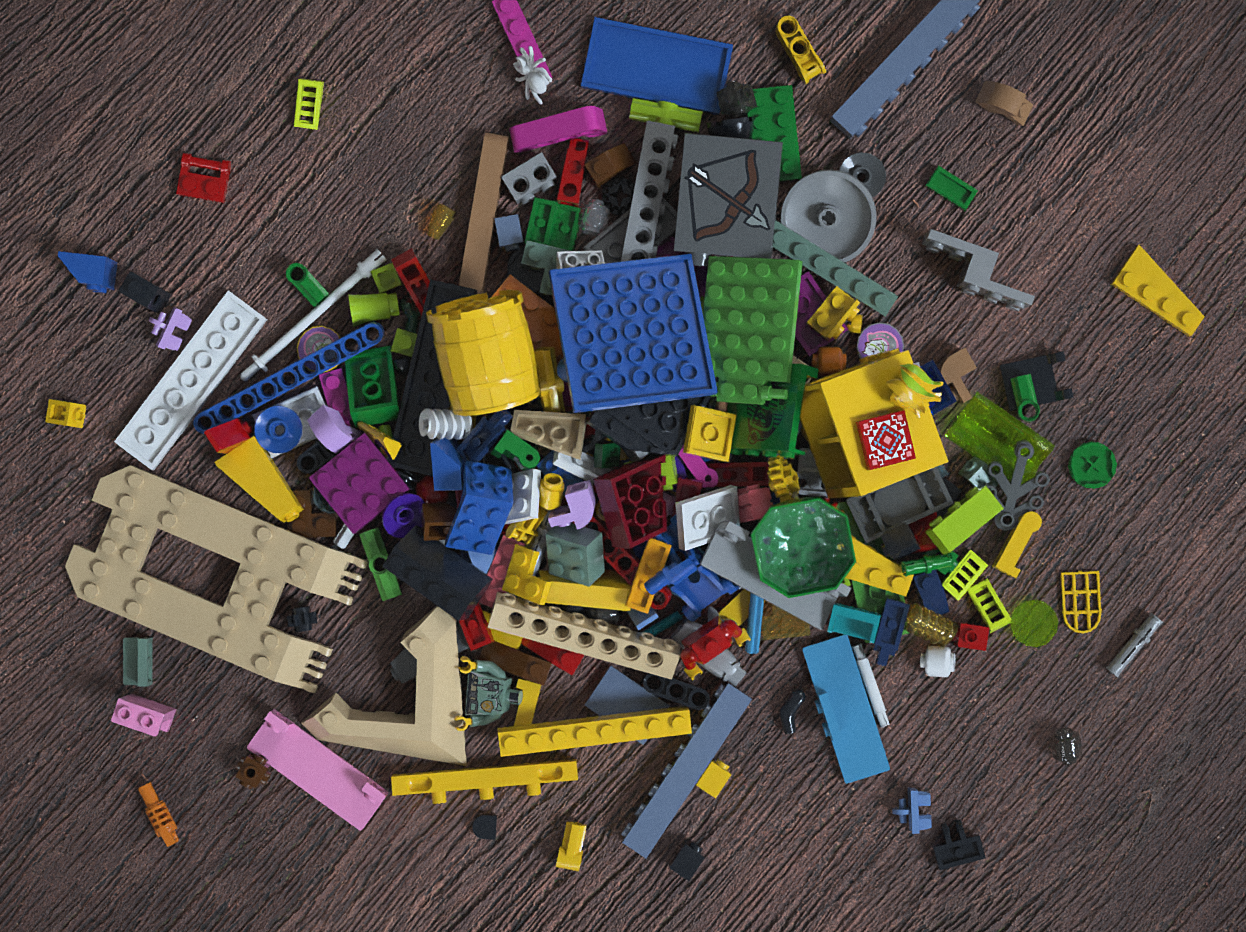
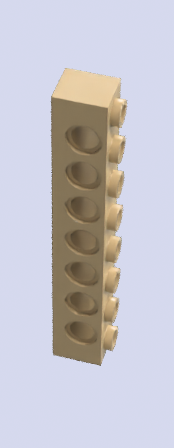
M497 592L489 616L488 628L671 680L680 658V644L672 639L657 638L647 632L640 633L626 626L608 624L602 619H590L580 613L562 611L556 606L539 605L529 600L517 598L510 593ZM517 612V613H520L521 615H520V616H514V615H512L511 613ZM535 619H542L544 622L538 623ZM561 625H562V626H566L567 628H566V629H560V628H558V626H561ZM588 632L590 635L584 636L580 633ZM604 639H612L613 641L605 642ZM628 645H633V646H635V648L630 649V648H627L626 646H628ZM650 652H657V653H659V654H657V655H651V654H649V653H650Z

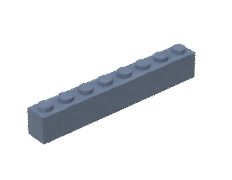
M941 0L834 113L830 122L850 140L854 135L859 137L868 128L865 125L870 118L875 120L884 111L881 108L886 101L891 103L900 94L897 91L902 84L907 86L916 77L914 74L915 70L918 67L923 69L932 60L930 54L935 49L939 52L948 43L946 37L951 32L955 35L964 26L962 20L967 15L971 18L980 9L978 5L980 0Z
M726 682L725 685H719L713 695L716 699L712 705L708 704L700 714L703 717L699 725L693 724L691 727L692 734H687L690 737L685 745L682 743L679 745L674 753L677 758L672 765L668 763L661 773L663 779L659 785L653 784L647 794L650 796L646 804L641 803L634 813L637 818L633 824L628 822L621 833L624 836L622 843L644 858L648 857L752 700L750 696L729 682Z

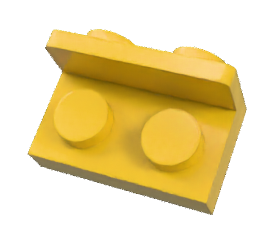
M836 286L806 324L827 341L832 337L837 339L845 329L842 324L847 318L852 321L860 311L857 308L860 302L854 300Z

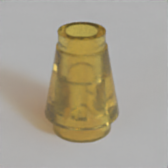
M438 203L437 207L433 209L426 234L439 240L455 219L453 217L455 211Z

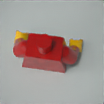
M716 616L681 641L685 647L680 654L685 667L684 672L693 681L698 673L700 675L703 673L696 662L706 664L732 645V637H734L739 647L743 646V642L751 641L745 628H740L734 621L729 619L722 622L720 617Z

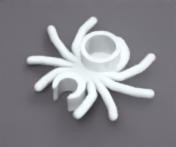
M532 46L528 47L529 55L521 47L520 52L522 55L516 57L518 62L513 63V65L524 76L516 77L515 80L517 82L526 80L525 98L527 100L530 98V88L536 101L542 104L543 102L537 94L546 92V86L549 82H552V78L544 68H539L537 65L545 62L546 59L540 58L534 62Z

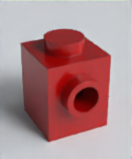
M957 622V627L952 629L951 640L954 641V646L986 651L989 627Z

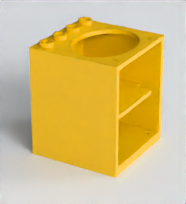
M899 348L869 355L859 359L861 364L805 384L800 421L828 498L863 496L949 462L930 408L924 405L926 414L920 411V419L916 417L914 412L905 409L916 459L867 471L856 422L902 410L901 407L893 404L890 400L893 391L886 382L900 379V365L913 364L909 350L900 352Z

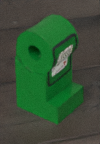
M508 429L491 452L498 459L504 454L516 462L517 467L521 471L534 469L540 461L538 451Z

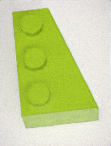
M975 486L965 494V497L960 502L957 501L952 504L943 517L938 516L929 523L931 527L925 533L944 555L952 552L1004 508L987 486L979 489Z

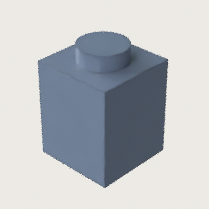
M518 214L494 218L500 248L505 249L506 252L519 250V246L524 245Z

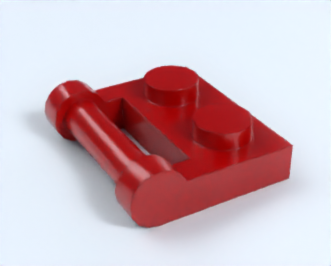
M183 153L176 194L224 204L231 161L223 160L220 162L192 157L191 154ZM194 166L221 171L220 178L190 173V167Z

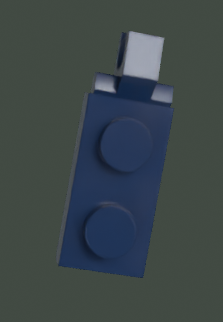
M507 409L484 416L456 451L465 462H480L505 431L504 426L508 424L513 416Z
M888 598L885 599L873 648L874 651H878L875 664L886 666L889 655L895 656L896 651H898L910 604Z

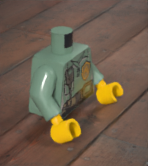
M467 656L460 658L462 662H468L466 667L458 668L462 673H468L465 715H469V717L465 718L462 715H457L454 720L463 719L464 724L461 727H455V729L464 731L468 725L476 727L490 724L500 719L503 713L509 711L510 703L521 704L523 692L511 689L512 678L506 676L505 671L492 661L474 660L471 662Z

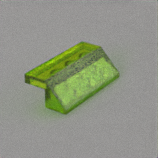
M976 392L968 401L945 434L948 439L987 465L993 461L999 462L1003 467L1004 475L1010 482L1017 460L1013 451L1014 445L1020 440L1029 441L1034 448V454L1026 462L1021 485L1035 476L1040 464L1055 447L1050 441L979 392ZM1022 448L1020 454L1026 455L1029 449ZM993 466L992 469L998 472L999 466Z

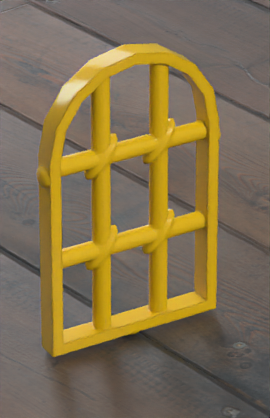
M1099 571L1060 573L1064 623L1074 632H1091L1098 626L1102 612ZM1075 574H1085L1084 590H1076ZM1088 574H1096L1097 589L1089 590ZM1064 575H1072V588L1070 591H1065ZM1090 593H1097L1098 609L1090 610ZM1065 594H1073L1072 611H1066ZM1078 594H1086L1085 610H1077L1076 596ZM1092 613H1098L1097 621L1091 627L1090 616H1092ZM1079 614H1087V630H1078L1077 616ZM1066 615H1074V628L1067 622Z

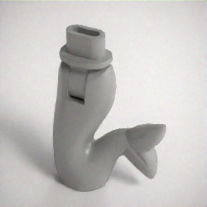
M710 606L708 607V622L716 616L720 617L719 613ZM686 618L675 629L671 638L680 644L683 650L685 647L681 641L702 627L703 624L695 621L691 622ZM728 649L706 664L698 663L710 673L722 678L724 682H730L734 687L747 673L740 667L741 663L736 662L735 656Z

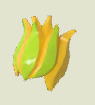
M915 364L900 365V379L886 382L893 391L890 400L893 404L901 407L902 410H911L920 419V411L926 414L924 405L930 406L929 402L934 401L941 402V392H932V390L943 386V382L931 380L925 371Z

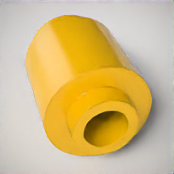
M555 473L546 474L540 482L539 505L546 510L557 509L561 506L565 485L560 475Z

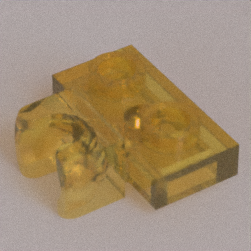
M771 604L772 615L762 616L761 629L763 640L810 636V626L808 623Z

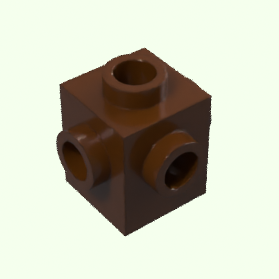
M251 753L246 758L242 757L235 768L238 770L235 777L240 780L239 783L248 789H252V787L256 789L261 784L265 786L272 774L269 772L272 766L267 764L268 759L263 755ZM249 768L255 770V776L248 773Z

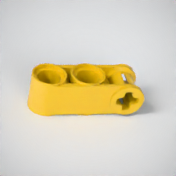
M792 16L782 17L776 26V35L794 64L800 79L806 85L810 79L818 74H825V66L815 53L798 21ZM784 23L790 24L793 32L790 34L784 33L781 25ZM793 45H803L805 52L803 54L795 53Z

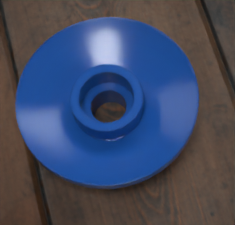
M284 406L267 408L256 420V439L269 452H288L296 447L302 437L303 428L301 420L290 408ZM281 425L284 427V432L279 435L276 432V428Z

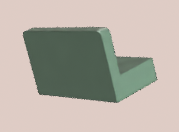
M128 637L123 639L124 685H138V687L153 685V637Z

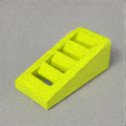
M298 79L294 127L318 129L324 81ZM304 88H316V92L304 91ZM303 96L314 97L315 102L303 101ZM302 106L315 107L314 112L302 110ZM303 115L314 118L313 121L300 120V117Z
M970 549L958 562L952 573H948L941 584L948 594L959 601L988 565ZM969 558L979 566L977 570L967 562ZM963 566L973 573L971 577L961 569ZM959 573L967 581L963 583L955 575ZM953 580L961 588L959 590L955 589L950 584V581Z
M988 578L967 590L985 626L989 627V633L1011 622L1008 612ZM987 588L988 593L978 598L975 594ZM992 597L993 601L983 606L981 605L982 601ZM994 606L997 607V610L989 613L988 615L986 614L985 611H987L988 609ZM1001 614V619L995 621L994 623L990 621L992 618Z

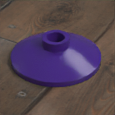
M404 493L393 498L385 507L382 515L384 529L393 537L404 538L415 525L422 527L421 511L422 504L425 503L423 499L413 493Z

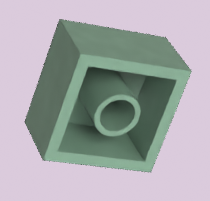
M571 523L565 527L554 526L546 533L549 574L590 587L605 572L602 532L586 527L577 530L576 525Z

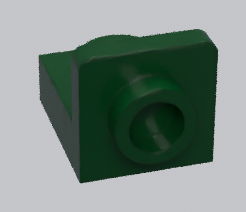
M606 440L603 443H595V468L620 466V447L617 444Z

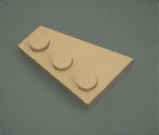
M514 410L511 432L521 439L581 460L587 418L586 414Z

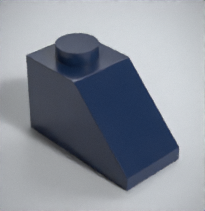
M932 570L929 574L924 572L914 574L912 584L926 619L930 620L950 612L945 591L937 571Z

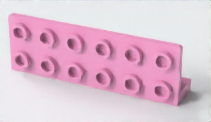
M276 709L271 710L264 719L266 721L247 745V749L254 754L258 753L268 759L267 764L271 765L278 772L361 831L389 792Z

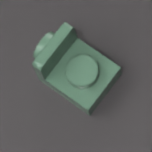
M977 457L968 460L959 471L961 477L978 489L986 484H992L995 487L999 484L996 478L989 474L988 465Z

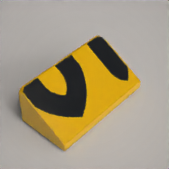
M362 421L358 422L357 425L362 434L366 433L381 453L394 460L402 446L401 443L374 426Z

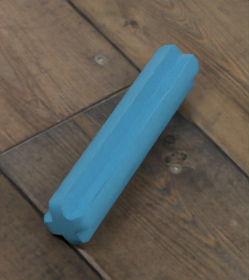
M752 593L750 594L747 633L751 641H746L745 651L750 654H757L760 646L764 600Z

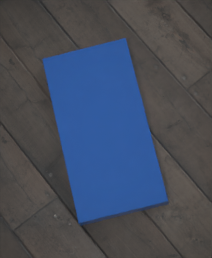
M595 17L581 88L656 103L658 101L675 103L678 107L719 115L733 44Z

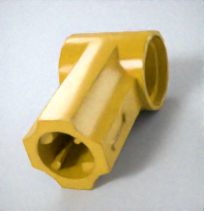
M573 821L566 822L556 867L579 872L586 825Z

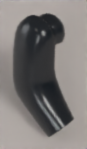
M793 690L779 711L785 734L796 732L795 713L806 698L802 690Z

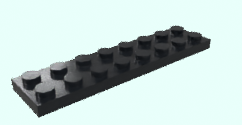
M430 279L393 439L400 442L402 446L394 460L388 457V462L392 467L433 476L430 443L436 440L437 437L429 439L427 434L424 437L421 436L419 418L421 412L426 408L432 410L450 409L451 403L443 384L434 346L432 324L427 320L426 312L431 310L432 314L437 313L436 306L459 298L476 295L478 291L476 289Z

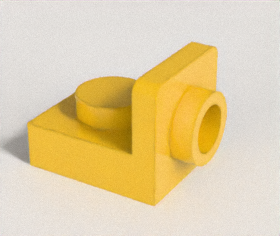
M49 399L45 422L82 428L86 405Z

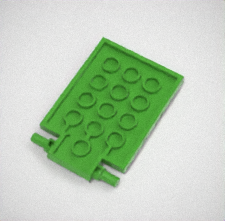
M709 256L703 318L715 378H719V381L716 382L718 393L710 395L717 397V402L764 405L765 400L788 398V390L773 389L772 386H767V381L790 383L803 261Z

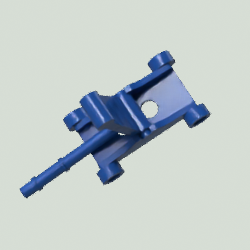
M675 514L670 518L671 523L667 525V531L653 537V539L672 545L666 564L655 576L646 581L644 586L651 595H654L666 585L671 586L670 589L686 602L682 606L684 615L688 620L694 622L701 617L702 609L723 594H733L740 586L723 577L721 578L718 574L701 566L700 562L703 555L697 547L686 551L679 549L677 516ZM647 541L633 547L635 555L640 560ZM676 551H680L685 555V561L682 562ZM698 571L700 580L696 582L691 581L688 576Z

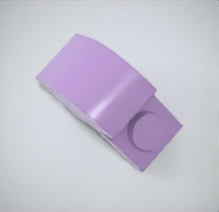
M322 405L307 420L318 440L336 454L340 450L343 451L362 435L361 431L345 424L339 411Z
M591 480L567 486L565 497L568 505L550 510L548 520L551 527H565L574 521L578 530L590 522L596 504V495Z

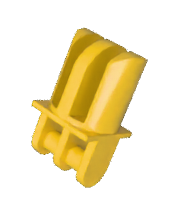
M539 505L538 518L511 523L506 530V537L509 539L514 537L515 541L518 542L523 540L524 544L528 545L534 536L538 537L536 530L548 510Z

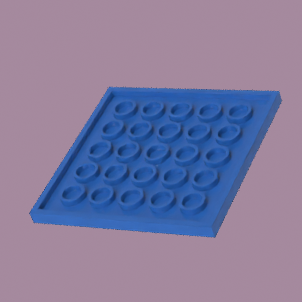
M691 254L549 271L573 413L703 397L718 393Z

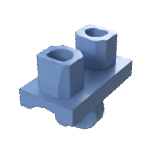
M915 787L907 788L908 807H906V799H899V807L892 808V814L899 815L900 823H907L906 815H908L909 831H912V834H919V830L932 828L931 815L919 814L918 806L931 805V796L929 792L918 791Z

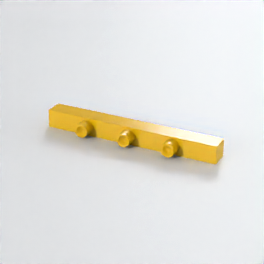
M577 759L393 774L391 776L392 796L432 793V804L447 802L446 791L479 789L480 800H488L494 798L493 787L526 785L527 796L541 795L540 783L578 780Z

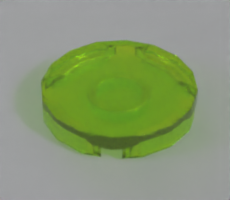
M1028 600L1022 602L1014 609L1011 614L1010 628L1012 634L1020 643L1026 646L1039 647L1050 642L1057 633L1058 618L1056 612L1047 603L1039 600Z

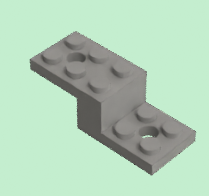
M932 229L924 235L921 244L926 246V250L937 254L940 251L949 254L948 257L956 261L965 260L956 287L962 288V293L974 296L975 293L984 296L983 300L993 304H997V301L1005 303L1007 309L1016 312L1032 305L1035 296L990 280L999 254L998 252Z

